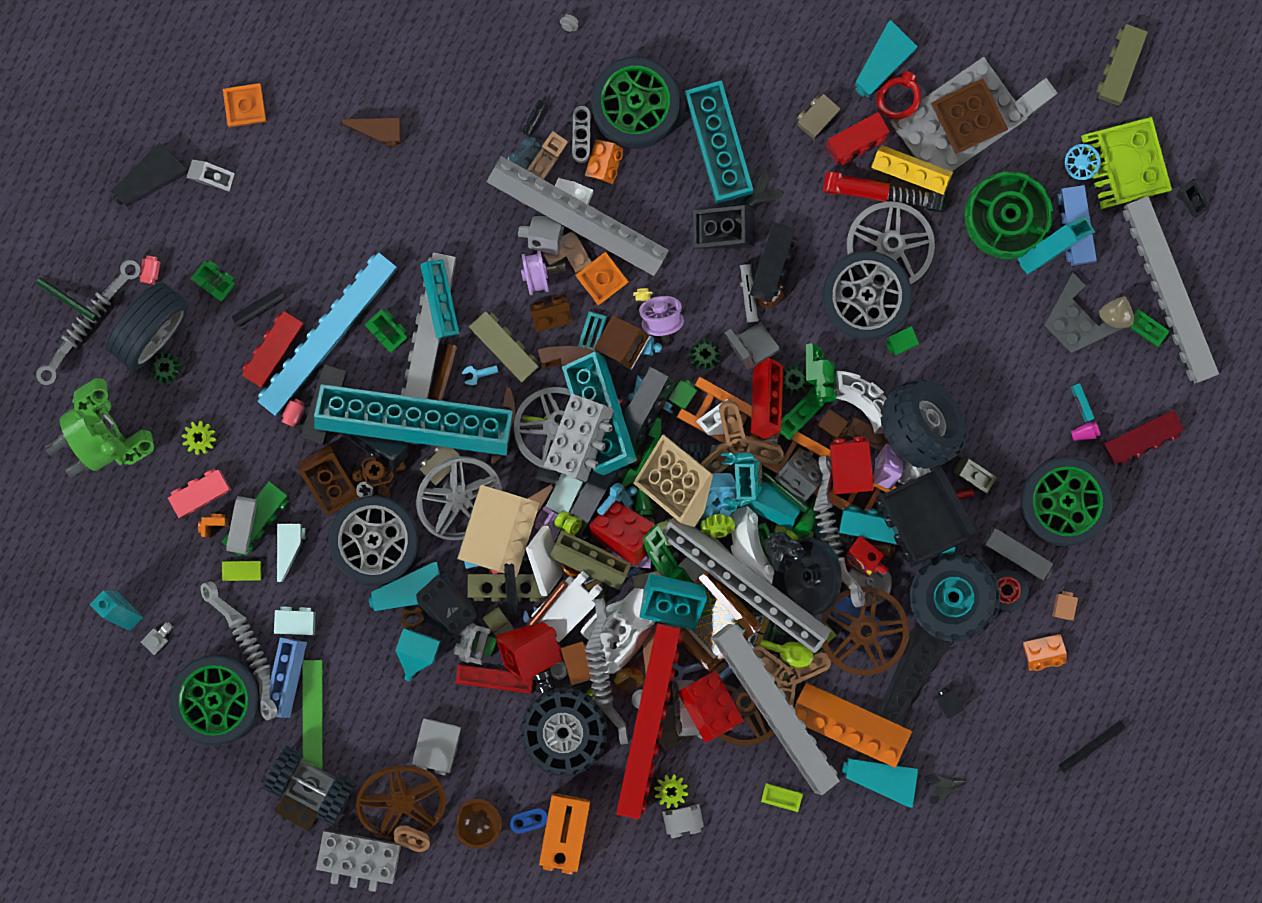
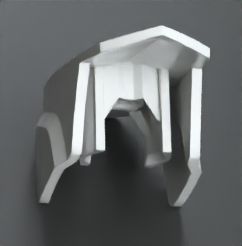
M634 588L623 600L606 606V619L600 634L601 642L604 645V649L601 651L605 652L604 657L607 662L603 666L608 668L605 673L615 674L625 666L639 650L656 622L640 618L639 616L644 589ZM597 614L581 630L582 635L588 640L598 619ZM614 642H617L616 649H612Z

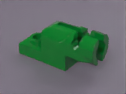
M813 343L806 344V381L815 386L817 400L820 402L836 401L837 391L833 390V387L837 385L835 364L829 360H822L823 352L820 347Z

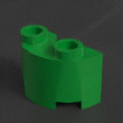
M211 260L208 262L203 261L190 279L222 302L235 285L233 282L234 277L227 272L220 273L217 270L219 266Z
M381 309L365 326L391 353L407 338L405 335L407 331L400 323L397 326L392 321L394 317L387 309L384 312Z

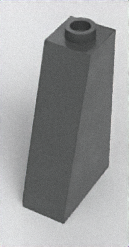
M996 528L990 529L981 545L1039 580L1048 579L1053 572L1051 568L1053 563Z

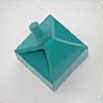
M403 628L395 651L404 669V679L406 681H411L417 672L435 663L442 641Z

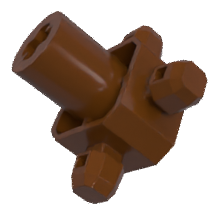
M371 456L364 459L361 464L363 471L361 469L354 471L352 476L356 482L364 481L365 478L366 484L371 487L379 486V495L387 497L390 496V487L387 484L394 482L396 479L395 470L399 472L406 468L405 460L392 471L382 462ZM379 467L380 471H378L376 475L375 468Z

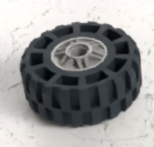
M560 688L550 690L535 699L523 715V721L520 726V739L524 746L523 750L526 756H529L531 762L546 773L549 772L555 776H572L581 773L599 759L606 747L608 735L606 716L593 700V697L578 689ZM561 727L568 730V736H563L560 733Z

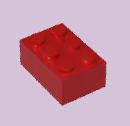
M877 112L829 138L825 146L835 164L841 163L843 166L852 161L854 155L862 156L869 151L868 149L871 146L878 147L885 143L889 130L881 115Z
M615 501L603 515L599 514L590 524L592 539L637 566L648 554L643 537L655 524Z
M717 670L677 691L705 743L744 722Z

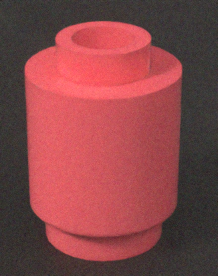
M146 256V259L141 260L138 276L140 277V282L154 285L155 280H158L161 262L157 261V257Z
M294 399V401L289 400L281 422L294 428L297 424L299 425L306 411L305 403L298 399Z

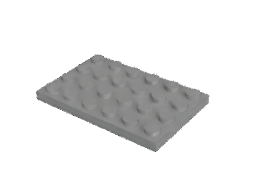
M982 57L923 98L914 114L905 119H893L890 123L915 158L953 171L1028 118L1025 119L1018 111L1017 106L1014 104L1016 101L986 59ZM983 78L1008 130L955 155L931 106V102Z

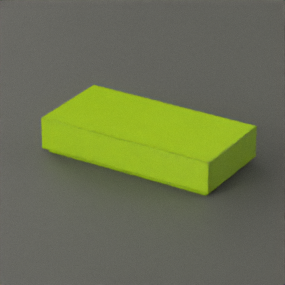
M261 561L222 562V581L261 580Z
M766 783L761 802L798 812L803 793Z

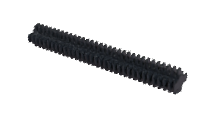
M512 563L504 564V577L509 622L517 623L519 622L515 567Z
M1121 721L1115 723V725L1111 726L1103 734L1101 733L1088 745L1082 747L1074 755L1072 754V756L1060 763L1059 768L1062 773H1066L1065 771L1069 770V768L1072 769L1073 765H1078L1077 762L1079 763L1083 758H1087L1089 754H1093L1092 751H1097L1100 745H1105L1106 741H1111L1110 738L1112 739L1116 734H1120L1122 730H1126Z

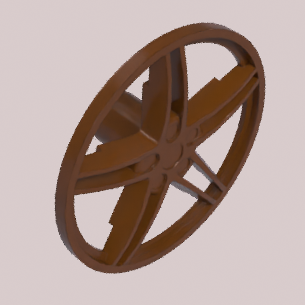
M860 586L862 591L866 593L865 605L861 607L859 618L833 608L840 600L850 595L851 589H847L839 593L835 603L827 611L823 612L820 622L826 626L827 619L830 618L838 625L850 631V635L834 653L830 650L827 639L822 644V647L828 658L846 672L855 675L878 674L893 666L906 648L909 637V625L906 614L893 596L881 589L868 586ZM870 592L873 593L870 616H864ZM876 594L892 603L898 611L901 620L878 622L874 620ZM833 611L851 620L852 623L848 626L831 616L830 612ZM881 625H903V628L881 632L879 630ZM903 631L898 651L886 663L877 637ZM852 639L855 644L837 659L835 656ZM874 643L883 664L882 666L878 665L869 645ZM860 645H863L876 668L867 670L855 669L841 661Z
M724 661L714 668L712 672L717 670L719 673L728 667L729 664L727 661ZM741 682L738 689L724 683L726 689L733 691L731 694L732 700L740 714L745 717L757 738L741 740L729 737L724 733L718 737L731 744L742 746L755 745L772 737L775 734L774 731L771 729L766 732L757 706ZM755 714L764 735H759L749 717L750 715Z
M410 765L391 766L374 773L363 783L356 799L357 814L365 828L377 836L394 840V832L391 831L402 813L422 823L423 826L416 830L426 833L440 821L446 807L445 791L440 781L427 770ZM399 771L421 774L428 778L430 782L422 783L409 789V784L402 779ZM392 772H395L397 777V780H395L394 782L392 778ZM388 774L389 794L364 795L367 788L376 779ZM438 790L440 803L436 814L432 817L416 802ZM362 806L388 808L381 828L376 827L367 819ZM395 814L396 816L392 820L390 827L385 831L392 815Z

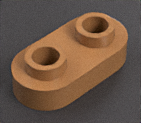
M405 825L399 826L394 830V840L401 846L416 852H423L430 846L429 836L426 833Z

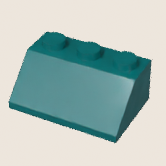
M649 574L643 591L639 616L643 619L695 630L707 600L705 586Z

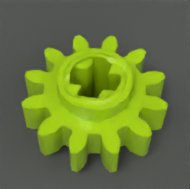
M200 421L198 426L191 422V429L185 427L188 434L182 435L183 438L187 439L183 445H190L188 452H192L195 449L196 455L200 454V450L207 454L206 448L213 449L214 447L211 445V442L217 441V439L212 437L216 431H209L210 424L203 427V421ZM202 433L203 435L201 437L203 441L196 442L197 438L195 436L197 434L200 435Z
M723 514L711 515L707 517V520H702V524H700L701 533H704L706 536L710 535L713 538L729 535V532H734L735 520L731 516L725 517Z
M675 774L672 775V779L665 775L664 782L658 779L661 786L654 787L655 790L659 791L655 798L661 797L660 805L667 802V808H670L671 803H674V806L678 808L677 802L684 803L685 801L682 796H688V793L683 791V789L688 787L687 784L681 785L683 778H679L677 781L675 780ZM674 786L676 794L668 796L666 789Z

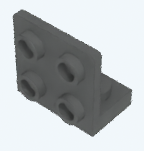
M761 322L740 335L739 333L734 334L732 329L724 332L730 346L747 370L780 351L778 345Z
M799 447L776 475L775 479L801 501L805 502L820 485L823 474L820 470L819 462L807 451Z

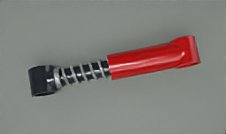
M826 172L823 192L843 194L887 202L889 199H893V201L900 200V202L906 201L907 204L912 202L913 204L917 203L920 206H925L926 210L941 213L945 212L948 196L947 192L940 194L929 190V192L921 193V191L915 192L914 189L912 191H909L907 188L903 190L901 187L897 189L894 186L890 187V183L844 176L836 172Z

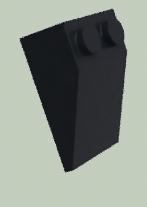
M741 205L693 210L694 249L755 247L753 208Z

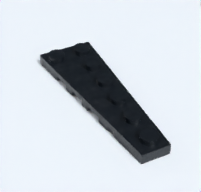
M915 624L877 715L896 724L899 722L950 641L936 638L922 628L920 624Z

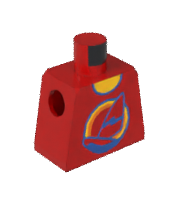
M861 536L857 538L845 556V564L866 577L875 572L883 578L889 569L880 562L884 555Z

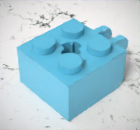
M713 473L705 511L699 519V525L702 524V520H707V517L714 514H723L725 517L732 516L731 511L724 509L728 504L723 503L725 498L734 501L736 499V481L731 473Z

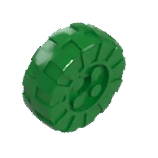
M1009 171L995 173L983 179L970 193L964 210L965 228L969 237L976 244V247L985 254L1005 260L1021 258L1026 252L1032 248L1035 249L1037 244L1047 238L1053 219L1051 199H1049L1045 188L1027 174ZM1006 210L1013 212V219H1009L1006 216Z

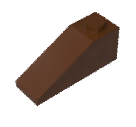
M400 118L342 119V124L345 127L381 144H385V147H397V144H401Z

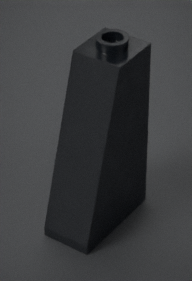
M159 142L111 190L115 195L113 199L120 206L124 204L128 207L188 173V170Z

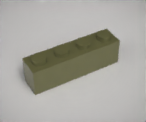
M1128 24L1123 29L1119 28L1116 35L1118 43L1117 46L1112 47L1109 57H1112L1110 64H1106L1103 70L1105 78L1103 82L1100 81L1096 92L1099 94L1097 98L1117 106L1122 103L1148 33L1147 31Z
M485 311L469 328L523 384L539 368L536 365L539 361L532 354L528 356L523 351L525 349L523 344L519 340L515 342L510 337L512 333L505 326L501 328L497 324L499 319L492 312L488 314Z
M562 530L549 555L550 558L580 572L584 571L590 577L618 590L632 564Z

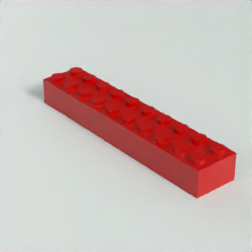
M657 622L616 815L639 819L640 814L644 815L647 800H644V795L648 796L651 781H648V776L652 777L655 762H652V757H657L659 744L656 743V739L661 738L663 729L660 720H665L667 706H664V702L669 701L671 687H668V683L673 682L675 668H672V665L677 663L679 649H676V646L681 644L683 631L680 630L679 626Z

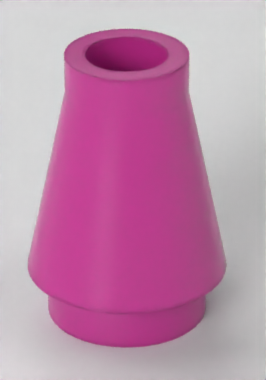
M1091 420L1071 431L1074 442L1097 439L1096 437L1101 435L1097 422H1091Z

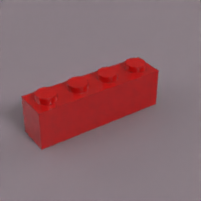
M285 311L276 316L274 327L272 330H267L263 337L265 339L261 346L258 345L252 354L254 355L251 362L247 361L242 369V376L263 389L305 326V324Z
M770 358L762 361L753 369L751 433L764 439L781 431L783 365Z

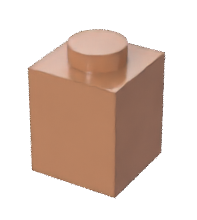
M1062 591V594H1056L1052 617L1074 621L1078 598L1073 597L1074 593Z

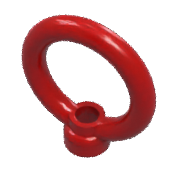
M903 71L901 77L891 78L880 87L876 102L878 109L883 115L890 119L899 120L905 119L917 111L922 99L920 87L916 83L917 76L911 72ZM898 84L911 88L914 93V101L908 109L894 112L886 107L884 96L889 88Z

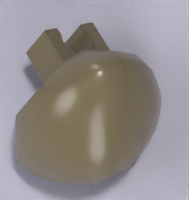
M1125 296L1110 301L1099 311L1101 319L1111 327L1128 328L1134 324V314Z

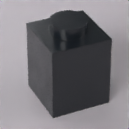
M945 688L938 692L939 696L935 699L947 719L965 710L954 689L949 690Z

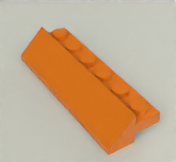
M809 683L805 684L794 707L796 710L795 715L805 723L806 727L896 768L912 733L911 730Z

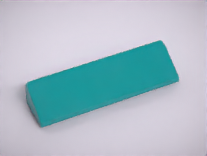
M444 260L426 261L421 264V270L436 338L458 335L459 329Z

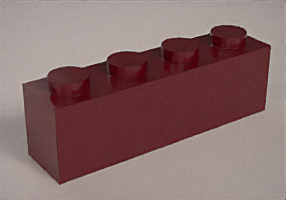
M1172 410L1102 444L1111 464L1122 466L1129 462L1128 458L1132 456L1138 458L1146 454V449L1152 447L1154 450L1162 446V441L1168 438L1170 441L1181 437L1179 433L1183 432L1184 429L1175 411Z

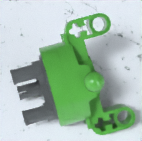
M100 378L93 379L74 392V399H72L74 408L60 416V426L63 433L58 435L56 440L45 445V449L50 456H53L58 451H62L64 448H69L75 453L79 460L65 468L70 478H73L83 470L91 469L98 471L114 460L119 465H122V462L128 465L134 464L150 454L154 449L153 435L148 430H141L127 439L119 432L114 420L108 414L111 409V403L107 399V383Z

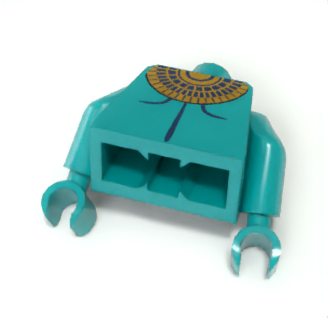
M749 452L735 453L734 455L732 453H721V456H726L725 462H721V464L732 465L735 462L737 498L735 501L725 498L723 503L728 504L724 508L725 510L734 512L738 506L741 507L754 502L762 489L761 460H756L754 455Z

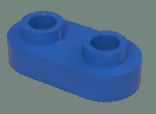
M541 808L518 813L511 818L510 827L512 831L518 834L538 829L547 823L548 815ZM536 814H540L542 816L541 821L535 820ZM517 820L523 821L522 827L516 825Z

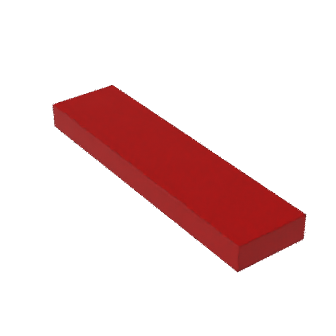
M458 664L455 683L532 694L534 680L531 677L523 682L510 671Z

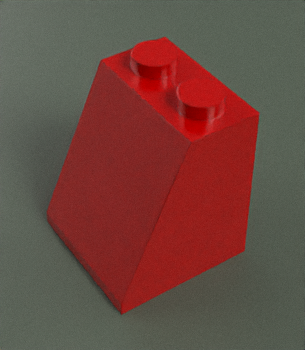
M865 436L853 437V440L846 441V438L834 439V442L830 444L834 493L874 491L870 439H865Z
M544 622L495 636L504 667L523 682L562 661L561 647L556 641L557 633L552 626L550 627Z

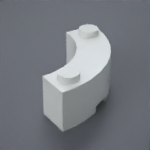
M837 371V385L833 387V390L837 391V399L848 401L857 406L870 420L874 433H883L884 429L881 426L880 418L882 417L881 408L887 399L883 395L884 392L873 382L870 384L861 379V376L857 374Z
M748 506L736 509L732 512L731 516L735 520L734 532H729V534H732L733 545L730 546L732 554L756 574L772 584L774 568L766 558L759 540L758 516Z

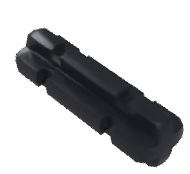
M537 101L535 109L532 110L526 121L527 125H524L522 129L523 134L527 136L532 135L533 128L537 126L543 115L542 111L544 112L547 107L545 102Z

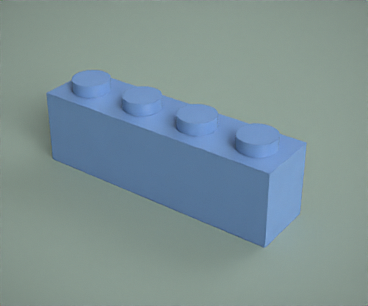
M1085 186L1061 189L1059 194H1057L1058 206L1061 205L1062 213H1060L1061 224L1066 225L1083 216L1090 223ZM1093 235L1088 236L1066 251L1067 262H1071V266L1097 261Z
M280 637L270 680L269 699L277 707L276 717L290 718L307 642Z

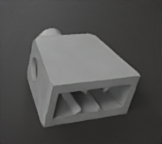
M534 216L530 226H519L518 237L528 238V247L530 249L558 255L564 233V225L548 216Z

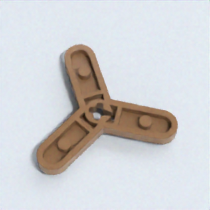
M726 400L720 404L719 413L726 441L700 463L712 474L721 473L729 466L721 464V462L726 460V456H721V453H732L734 455L735 453L749 452L754 455L756 460L770 464H777L783 459L784 454L780 445L745 436L739 409L734 401ZM737 441H740L742 446L734 448L733 443L736 444Z
M753 645V652L763 660L765 670L773 675L775 685L785 693V700L792 706L796 684L826 671L831 666V660L822 651L813 653V660L809 666L796 668L784 664L763 647ZM784 673L788 675L793 674L789 677L788 682L782 680Z

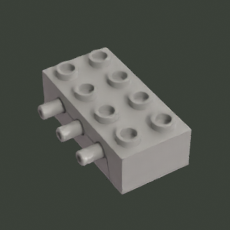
M571 394L544 466L587 482L591 469L598 467V462L595 461L598 450L605 449V443L602 440L605 432H611L612 430L609 419H611L614 409Z
M324 830L316 870L331 872V884H338L340 874L351 876L349 886L352 888H357L359 878L370 880L368 890L375 892L378 881L394 883L401 845L396 842Z

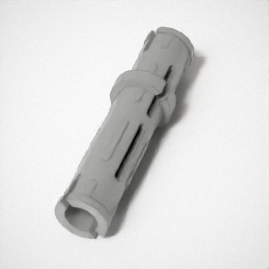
M752 264L740 265L742 278L740 286L743 287L746 322H758L756 298L750 296L752 312L750 311L749 294L754 282ZM746 276H748V281H749V289H750L749 292H748V288H747V279H746Z

